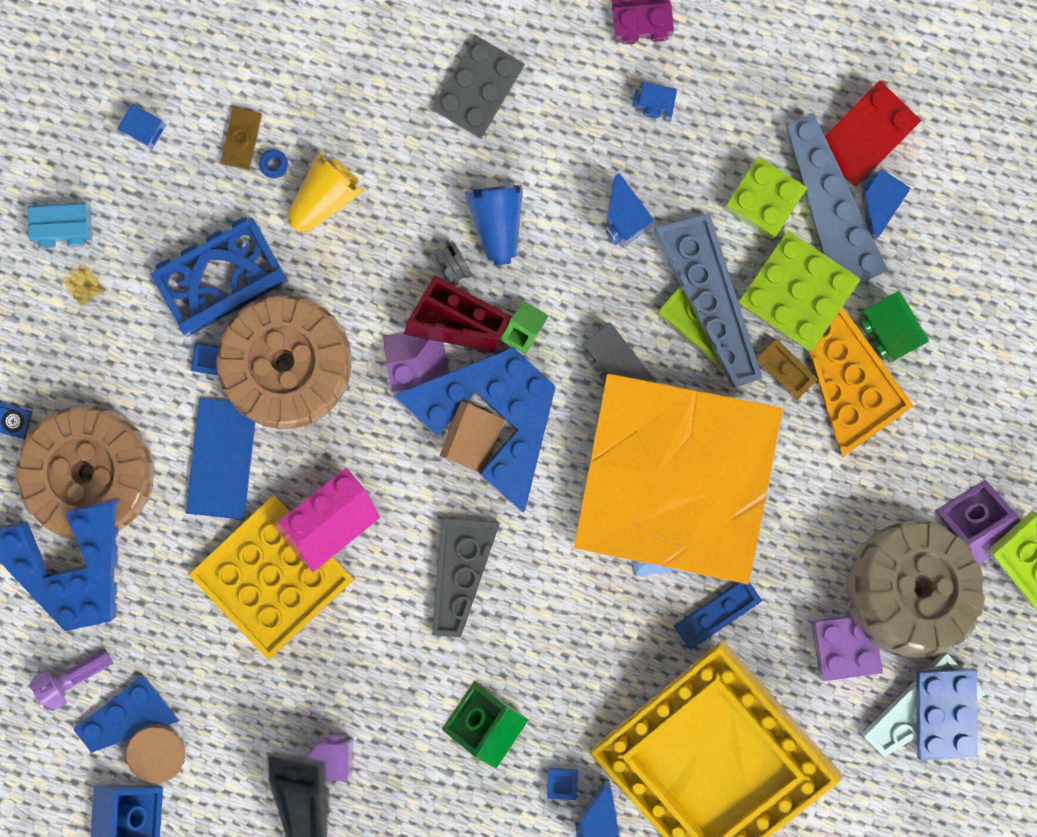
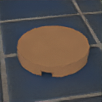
M151 724L132 735L126 749V761L130 771L139 779L149 783H162L172 779L180 772L185 761V745L174 729L165 725Z

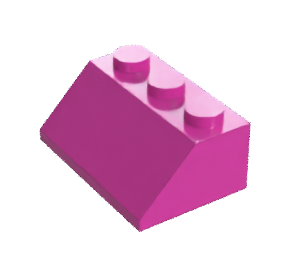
M346 467L278 521L275 529L309 570L314 573L375 523L380 516L364 487Z

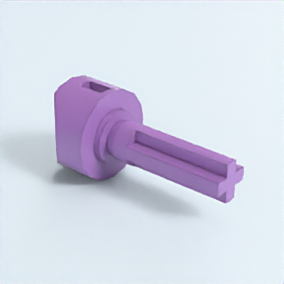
M104 649L60 674L57 678L55 675L52 676L47 669L36 675L29 686L39 704L43 705L45 710L54 711L67 703L64 691L73 688L114 663L107 650Z

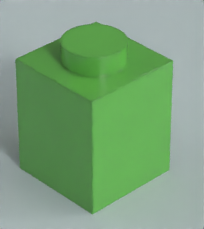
M523 301L511 319L501 340L526 354L539 335L549 315Z

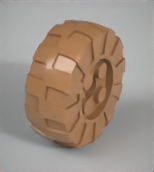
M294 295L268 296L267 298L254 301L241 309L226 326L220 338L217 354V375L219 376L222 389L231 404L251 421L276 429L303 427L326 416L342 398L347 389L352 370L350 345L346 333L337 319L316 302ZM284 355L292 356L294 361L293 367L288 371H282L278 365L279 359Z
M74 406L57 411L40 421V424L28 434L20 449L22 453L19 463L16 464V482L20 486L21 500L28 512L43 527L57 535L76 540L66 513L72 509L115 498L119 499V504L116 505L115 526L119 527V531H121L139 516L152 493L155 467L151 450L138 428L128 419L112 410L98 406ZM87 465L93 466L94 469L91 481H86L82 477V470Z

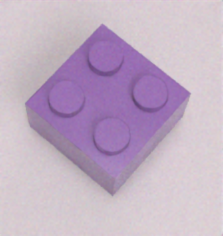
M852 615L811 621L821 680L830 681L883 673L879 648L865 637L866 633L860 625H856Z

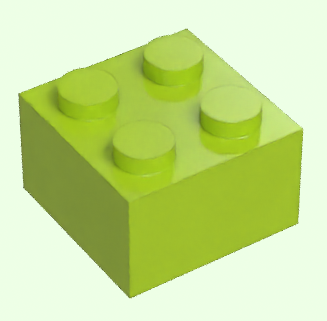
M758 156L724 210L773 241L805 193L807 187Z

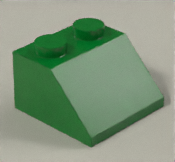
M900 290L860 312L862 319L859 322L867 335L872 333L877 342L874 348L882 360L887 359L889 363L929 342Z
M474 681L442 730L475 758L497 769L529 719L513 706Z

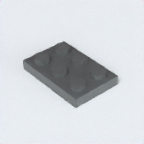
M475 35L431 110L482 139L525 67V63Z

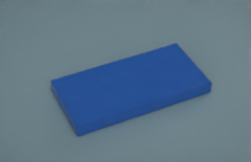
M199 398L186 514L245 520L256 422L242 415L230 401Z

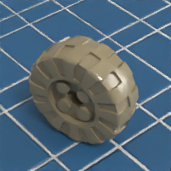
M931 521L900 522L876 532L855 552L852 558L854 562L851 571L847 574L846 593H849L851 605L849 609L856 625H860L866 633L865 637L880 649L890 650L893 655L902 657L922 658L934 656L960 644L975 629V622L982 615L985 601L982 584L984 583V577L979 562H976L971 553L972 549L960 536L957 537L947 531V527Z

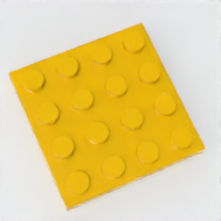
M275 494L189 574L191 579L268 660L276 655L355 580L334 556L314 573L309 570L275 529L278 521L291 512Z

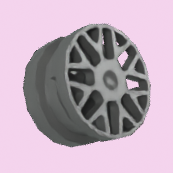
M453 240L447 244L446 248L442 250L438 248L433 251L435 258L451 284L456 286L462 278L473 276Z

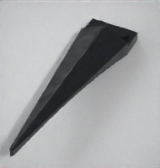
M277 751L267 755L269 786L286 837H327L330 788L326 786L325 762Z

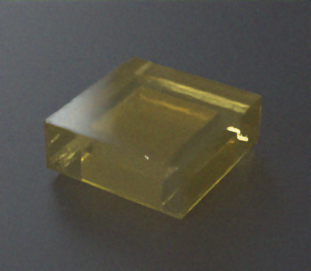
M88 266L64 282L65 286L82 307L105 290Z

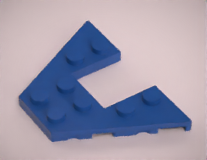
M514 347L392 396L434 435L438 436L455 417L460 402L467 403L473 394L476 393L515 429L478 474L521 512L526 510L556 386Z
M118 498L72 509L66 513L86 566L49 574L28 521L0 527V563L64 631L107 623L117 616V604L115 602L117 583H114V568L118 566L116 536L118 535L119 527L115 526L116 505L119 504Z

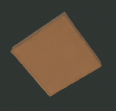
M461 401L439 456L480 472L489 461L504 419Z

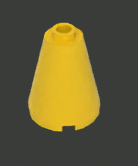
M320 151L315 157L287 212V216L290 218L288 224L299 233L303 230L309 233L361 195L365 190L363 185L357 187L356 183L359 179L334 158L330 162L325 159L328 154Z

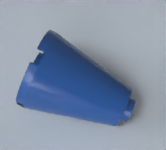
M513 185L512 188L498 186L476 189L473 192L466 191L465 199L487 260H494V265L510 264L511 258L517 256L523 197L522 185Z

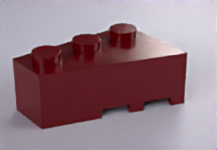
M434 275L408 319L403 335L494 352L512 316Z

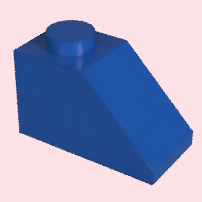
M882 169L876 175L870 173L861 187L866 190L861 198L867 226L874 240L881 235L911 189Z

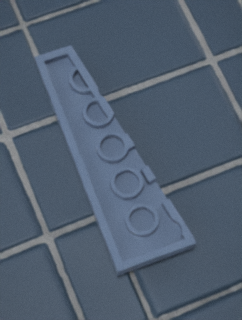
M814 113L787 125L786 130L796 165L799 168L801 183L807 187L805 193L809 203L808 207L811 217H813L817 231L816 235L823 254L859 277L861 280L858 285L888 271Z
M710 213L655 227L654 234L732 388L761 380L762 374Z

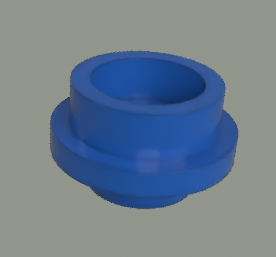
M271 149L262 154L259 160V167L266 177L271 179L280 178L288 169V159L283 152ZM272 159L279 161L277 169L269 168V162Z

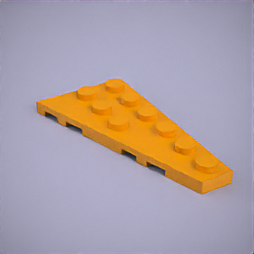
M842 307L813 351L809 352L815 375L818 378L817 381L841 457H844L914 407V405Z

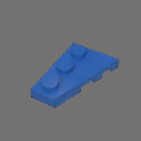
M142 675L73 730L92 753L131 739L132 735L145 726L151 724L167 726L180 720L147 677Z

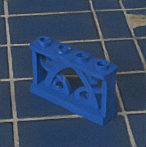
M242 217L231 224L232 229L223 234L221 231H217L206 238L207 242L203 245L187 247L180 252L181 257L172 262L170 259L164 260L154 267L156 271L150 275L184 336L189 337L289 281L253 217L250 219ZM243 235L252 236L256 241V249L248 259L243 257L248 251V244L246 243L243 248L236 246L237 240ZM228 243L229 251L217 249ZM262 251L274 270L269 275L254 263ZM197 260L193 271L186 266ZM210 260L226 261L239 266L231 279L233 295L226 297L218 289L211 287L200 288L203 274ZM245 270H248L249 272L243 277H248L250 283L247 286H240L238 279ZM182 272L185 276L184 280L176 283L182 287L189 286V292L176 293L172 291L169 287L170 277L174 273ZM201 294H214L216 298L215 303L208 306L205 302L207 297L200 299ZM189 298L191 318L185 319L175 299Z

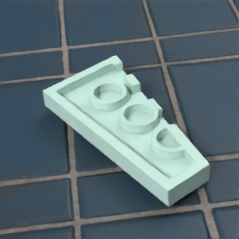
M944 652L926 670L961 669V667ZM916 680L861 734L883 757L916 738ZM977 685V699H980L986 693Z

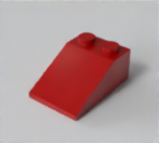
M879 80L829 131L825 138L843 176L856 188L922 120Z

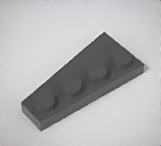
M442 518L432 635L461 638L500 523Z

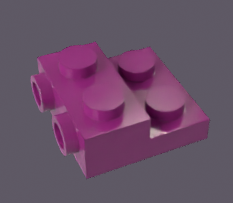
M612 0L615 41L622 40V44L631 45L639 43V39L651 38V42H663L668 40V36H673L674 26L670 0Z

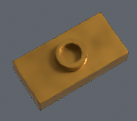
M233 107L221 159L222 165L250 171L263 116L262 113Z
M777 338L756 358L757 362L795 400H798L818 380Z

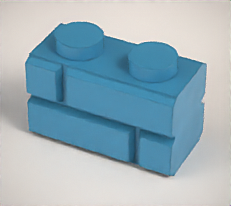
M88 203L33 205L27 207L29 241L35 244L38 243V248L56 247V242H67V246L72 247L84 246L85 241L92 240L91 206Z

